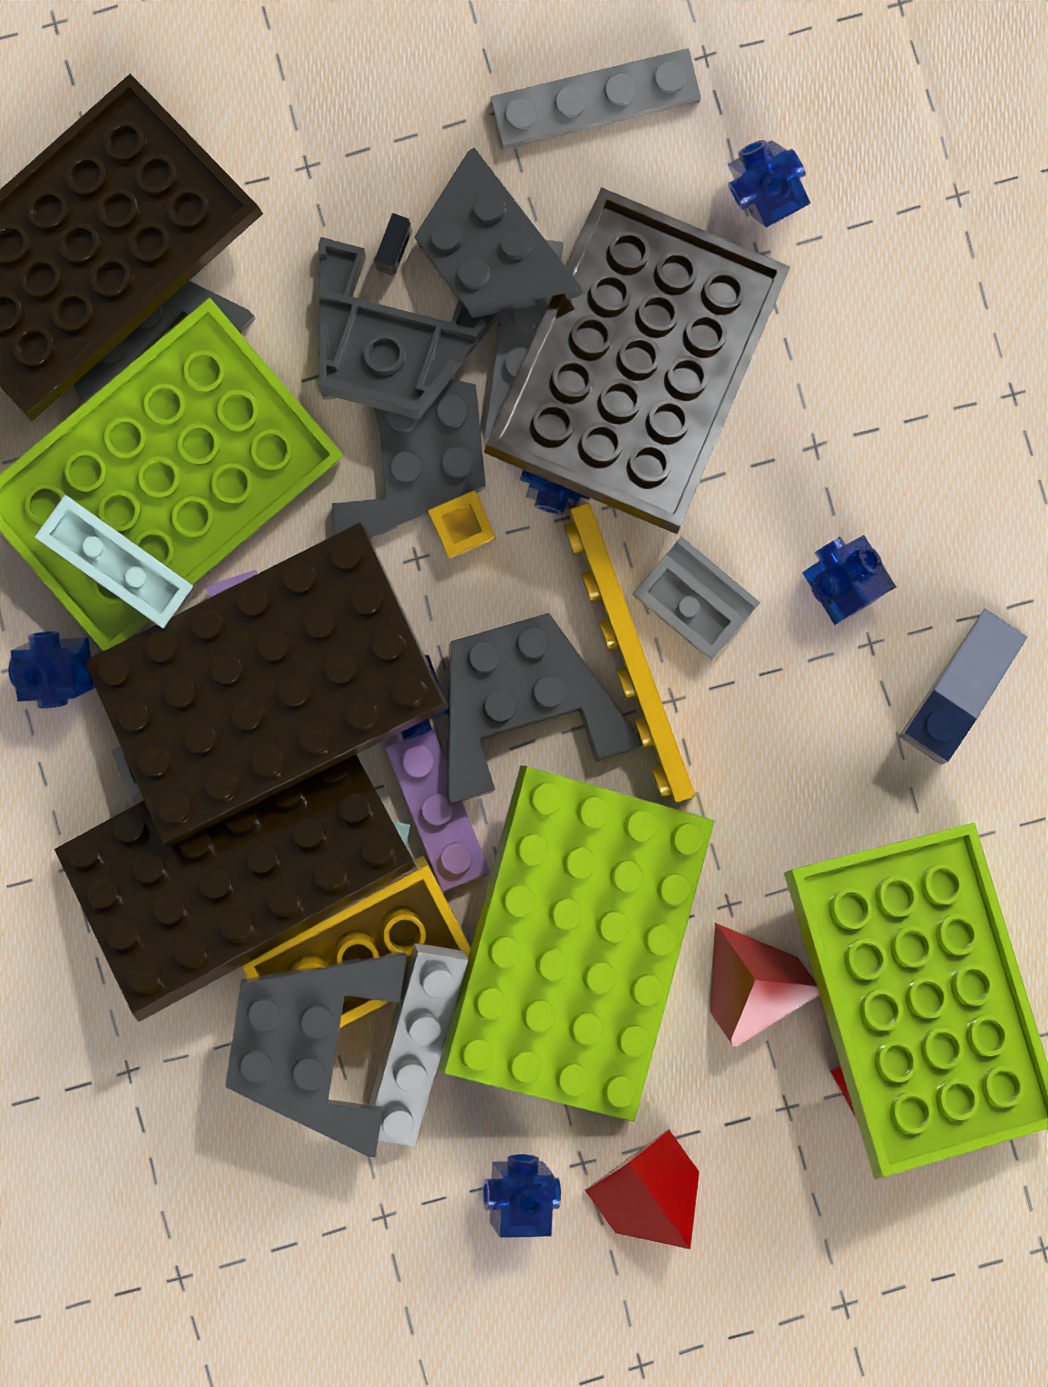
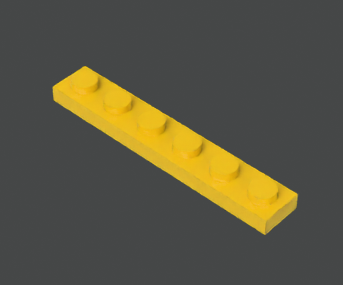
M589 502L570 509L569 516L572 523L564 525V530L573 554L583 552L589 571L582 573L581 577L591 603L600 600L606 620L598 623L608 651L618 649L624 668L616 671L622 692L626 700L635 697L642 717L633 720L643 748L653 746L659 766L651 768L660 796L670 795L673 804L691 799L696 796L591 504Z

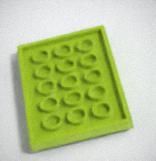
M209 297L0 474V532L97 645L105 651L131 638L151 620L35 538L64 495H67L193 585L344 455Z
M520 765L438 1071L635 1122L715 820Z
M975 822L794 868L784 873L874 1180L1048 1129V1062Z

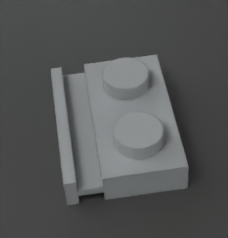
M682 536L632 594L710 661L713 660L760 604L755 597Z

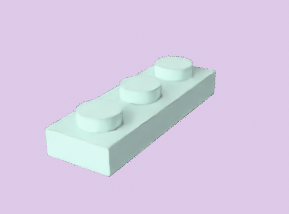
M64 495L35 536L36 539L162 628L165 627L193 588V585L67 495Z

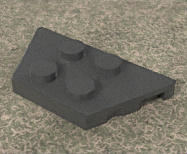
M474 147L469 150L414 236L419 248L469 315L475 318L496 314L504 308L521 309L536 306L535 299L564 293L567 299L577 298L583 294L577 280Z

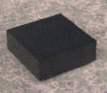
M392 213L374 259L377 271L391 276L397 273L412 234V226L408 218Z

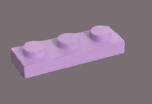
M430 729L385 747L442 892L490 874L463 803L459 802L448 805L446 799L448 765L434 730Z

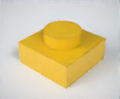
M475 490L428 510L449 560L496 539Z

